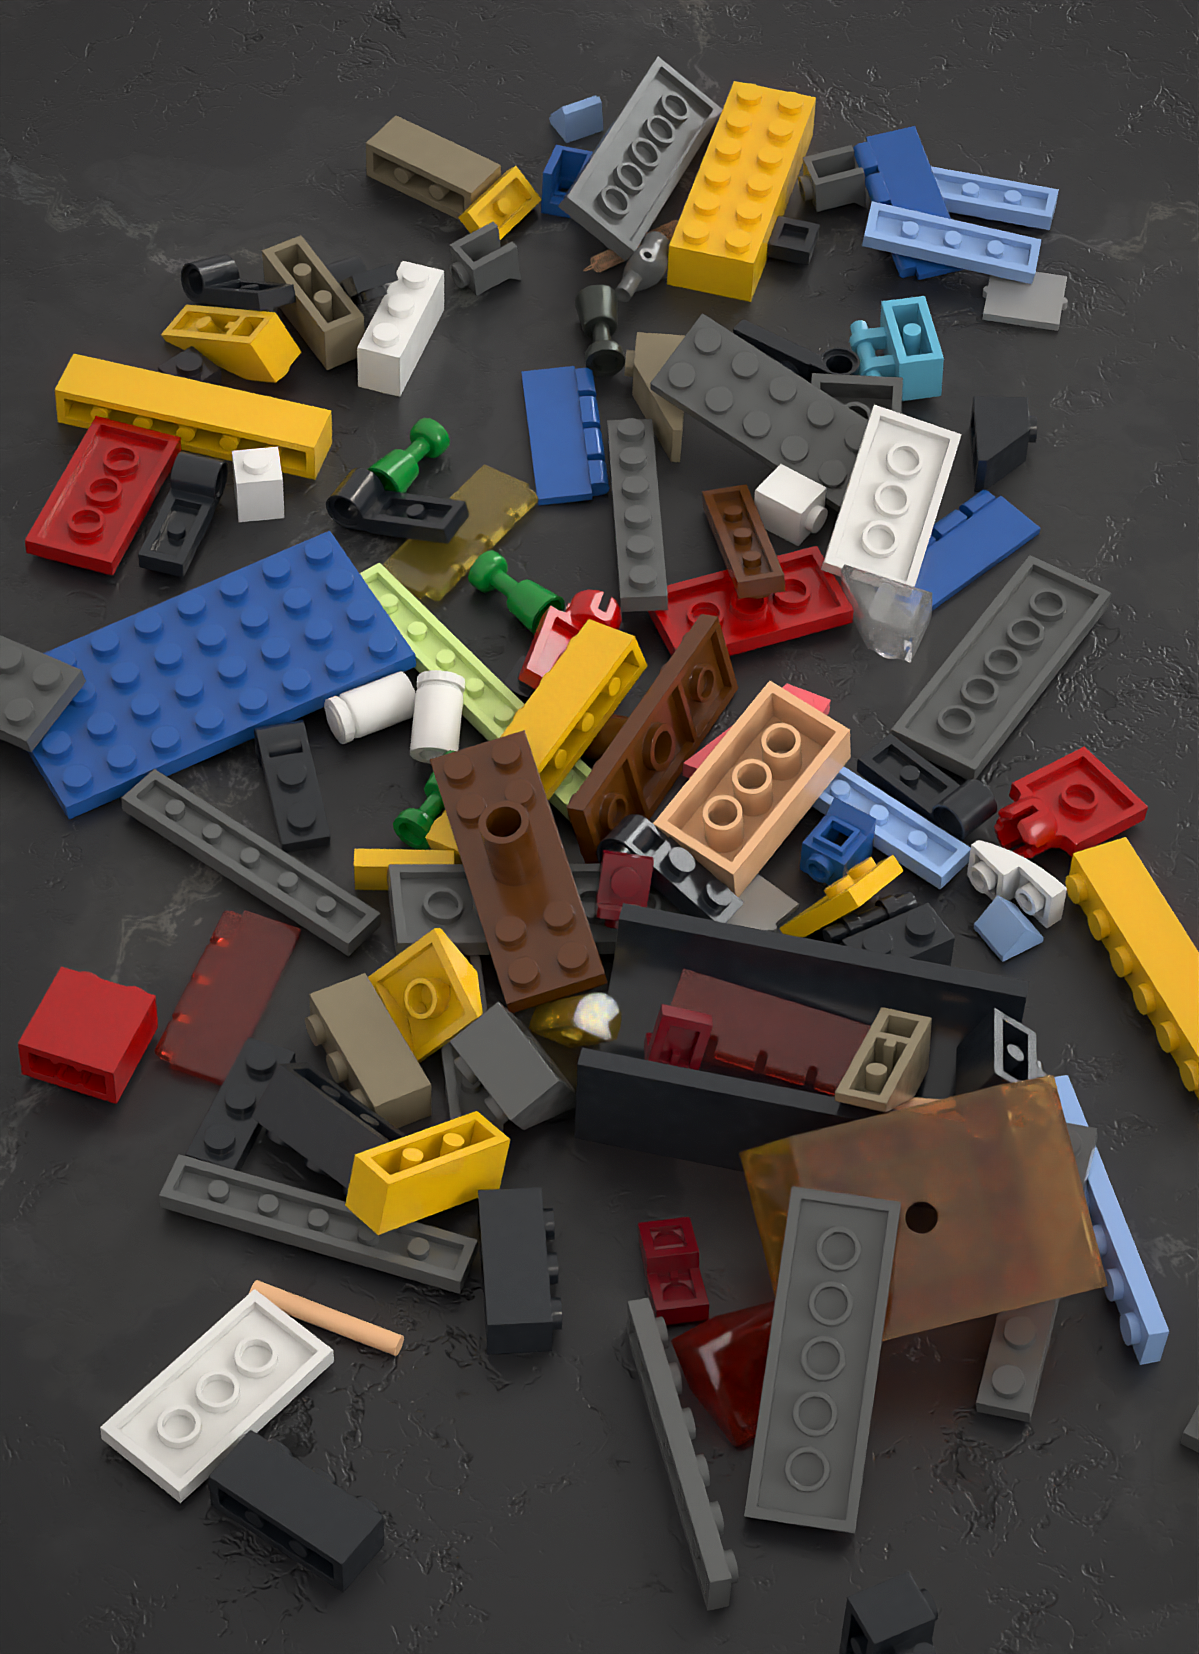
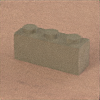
M397 115L366 142L367 176L460 220L458 217L501 177L500 164Z
M300 235L262 250L265 282L294 284L296 302L279 306V308L326 370L356 359L357 347L365 333L364 316L305 239Z
M366 973L309 994L310 1016L305 1017L306 1029L315 1046L322 1044L325 1049L327 1065L336 1083L344 1082L349 1094L396 1128L432 1115L431 1083Z

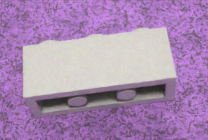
M406 261L401 262L396 272L398 281L389 285L387 289L388 294L384 295L357 347L358 387L399 397L444 311V271Z

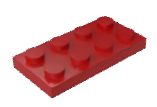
M95 416L25 539L26 553L113 575L172 469L178 453L182 450L181 437Z
M813 546L777 556L785 578L784 592L772 593L760 599L749 597L739 599L728 570H723L667 585L668 610L648 611L671 656L681 644L683 636L690 631L701 614L718 616L729 656L852 623L854 609L834 574L821 570L824 557L819 548Z

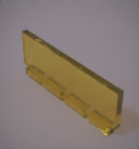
M484 464L449 498L465 501L469 517L448 544L408 539L382 565L412 595L422 599L427 593V597L440 601L460 581V576H465L470 571L475 560L481 554L488 551V549H492L514 527V522L520 521L538 502V496L533 490L529 489V484Z

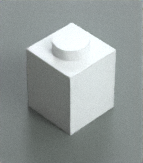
M278 447L232 451L234 493L238 522L284 518L283 477Z
M782 464L755 490L754 503L765 529L797 546L811 532L817 533L821 529L828 514V510L825 508L827 488Z

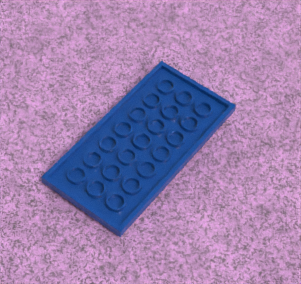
M327 531L43 653L81 669L86 682L32 752L28 751L69 820L124 796L153 769L167 777L253 739L254 728L294 721L323 708L325 700L330 697H339L341 693L396 672H405L416 667L415 653L331 531Z

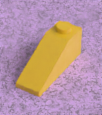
M186 304L161 334L166 342L183 350L193 346L218 367L241 378L253 381L277 383L279 379L288 373L291 364L301 353L276 312Z

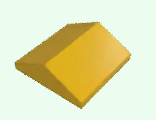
M434 928L368 977L418 1063L450 1042V1040L483 1014L477 971L441 928Z

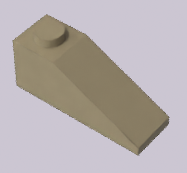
M637 332L635 350H626L625 376L633 377L632 396L644 417L652 419L653 432L670 462L680 463L684 411L650 390V383L685 336Z
M882 1007L835 1091V1101L888 1112L914 1098L929 1069L932 1018Z

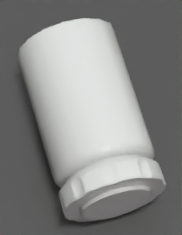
M441 670L424 671L417 676V691L410 745V756L413 759L431 764L430 759L442 756L446 751H458L463 693L465 690V679L462 676Z
M402 671L396 672L341 693L339 697L333 696L326 699L324 708L327 722L335 738L341 744L353 741L354 738H361L413 718L416 693L406 674Z

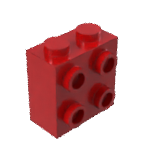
M61 966L18 1042L22 1074L117 1104L158 1028L156 995L149 994L136 986H123L101 979L90 972H78Z

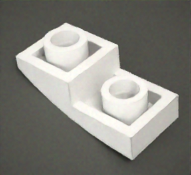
M981 840L971 844L967 876L976 890L985 893L992 900L997 895L1008 901L1015 898L1025 913L1033 915L1046 928L1062 919L1067 888L1055 877L1028 859L1000 846Z

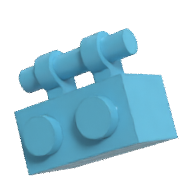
M925 296L881 301L880 327L868 329L867 323L863 320H858L851 324L850 330L852 335L850 336L849 343L851 350L858 355L860 360L859 376L903 378L902 401L941 396L944 357ZM882 349L884 356L876 357L875 352Z

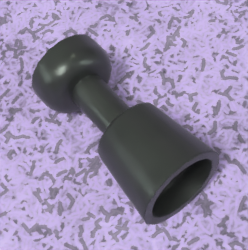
M591 285L578 292L575 298V307L583 332L590 339H593V343L585 352V366L593 371L594 376L610 377L620 372L625 365V355L622 347L611 340V336L615 334L618 325V295L609 286Z

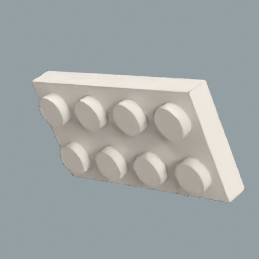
M874 405L821 570L909 600L914 591L961 434Z
M254 1289L100 1427L101 1438L181 1503L209 1477L250 1430L257 1433L334 1362L333 1349Z

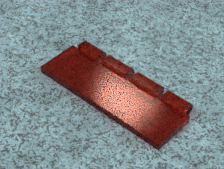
M246 910L242 917L239 913L224 911L209 940L210 944L206 946L191 976L192 982L187 984L172 1014L173 1020L168 1022L154 1050L155 1054L159 1058L170 1062L171 1069L222 1086L247 1037H252L301 935V929Z
M684 968L671 1006L712 1015L713 1028L709 1039L718 1041L714 1059L754 1071L758 1055L760 1054L768 1057L763 1074L802 1086L805 1083L808 1070L818 1072L813 1089L834 1096L835 1091L871 1026Z

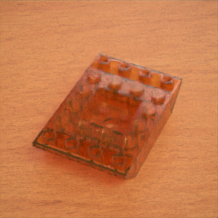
M1054 1075L997 1085L791 1136L740 1152L775 1299L792 1186L901 1202L882 1341L1108 1286ZM916 1202H927L934 1206L937 1211V1224L928 1233L918 1234L911 1231L907 1226L906 1212Z

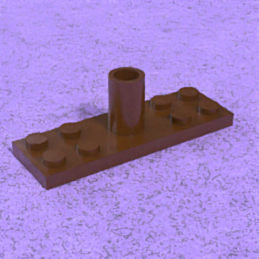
M705 614L699 616L690 631L683 636L681 644L669 661L662 666L659 675L630 717L612 714L582 754V758L597 761L579 790L570 798L566 808L585 864H600L596 855L598 844L625 816L637 814L648 820L652 817L683 771V763L694 755L738 690V684L718 616Z
M525 730L430 759L508 1010L514 1013L607 984L606 975Z

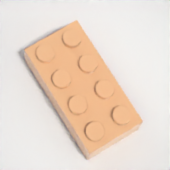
M769 681L653 824L668 838L670 836L682 848L687 850L700 864L739 897L851 758L850 729L772 681Z

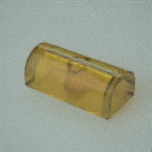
M596 992L556 999L539 1005L533 1013L529 1029H531V1032L569 1048L617 1040L622 1018L619 1006L614 999L604 993Z

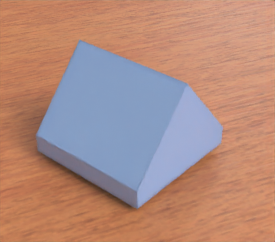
M595 95L563 106L551 114V117H549L550 123L566 143L603 131L601 99Z
M998 895L974 923L975 931L1002 962L1042 943L1044 938L1014 903Z

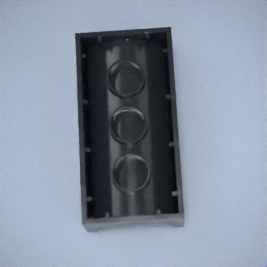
M623 903L618 922L614 963L601 1025L593 1050L582 1048L577 1064L574 1138L871 1198L899 1201L901 1204L984 1220L1000 1141V1130L897 1109L882 1112L835 1101V1091L883 1007L932 1018L929 1069L914 1097L956 1101V1047L994 1008L1022 1024L1030 981ZM661 1004L712 1015L713 1028L699 1070L645 1060L644 1039L646 1033L653 1032Z

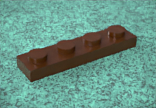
M747 484L702 491L705 514L738 598L760 599L772 593L784 592V573Z

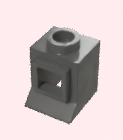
M852 145L803 157L804 175L798 176V186L804 202L812 200L817 212L850 203H856L866 208L865 173L862 167L855 169Z
M494 222L450 244L452 264L449 265V271L459 288L468 286L478 296L509 278L521 280L517 246L512 241L501 247L498 226Z

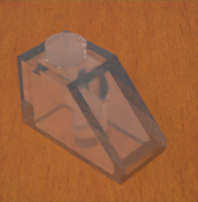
M844 564L841 570V588L854 609L853 622L867 648L876 651L885 658H899L912 662L932 617L933 593Z

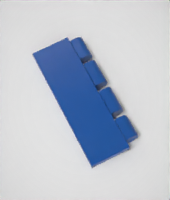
M915 126L866 137V142L859 143L853 147L857 165L859 168L862 167L865 173V186L871 202L951 219ZM891 253L899 276L902 278L915 276L916 273L917 279L921 280L964 270Z
M575 366L522 371L538 506L593 500L592 496L606 494L610 488L602 432L600 430L601 424L593 371L589 368L575 369Z
M982 490L960 505L959 510H953L933 525L914 591L909 600L876 588L873 591L909 622L915 624L1037 536L1041 528L1002 496L995 499V496L989 491Z

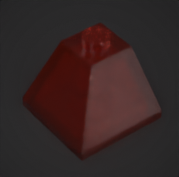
M775 1301L714 1316L671 1340L689 1388L732 1445L737 1447L756 1437Z

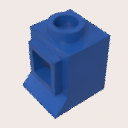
M555 145L543 172L541 213L572 219L558 207L566 195L565 192H560L561 188L569 189L592 155V151Z
M834 797L826 815L802 843L800 870L807 873L814 880L828 885L846 876L848 870L872 855L876 818ZM839 832L849 837L841 847L834 843L839 837Z

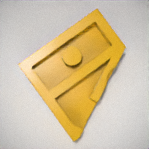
M894 855L887 857L877 864L872 857H869L848 870L846 876L825 888V897L779 929L783 934L804 938L860 907L900 875L903 869Z

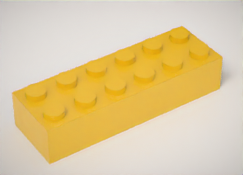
M733 82L669 244L667 285L748 302L752 301L768 258V241L777 217H783L803 164V157L806 156L813 137L816 97L762 87L751 83Z

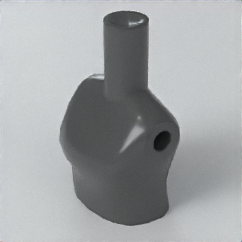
M652 231L646 234L639 248L628 259L623 271L622 280L615 289L619 301L628 302L635 291L650 288L663 277L668 267L670 240L660 232Z

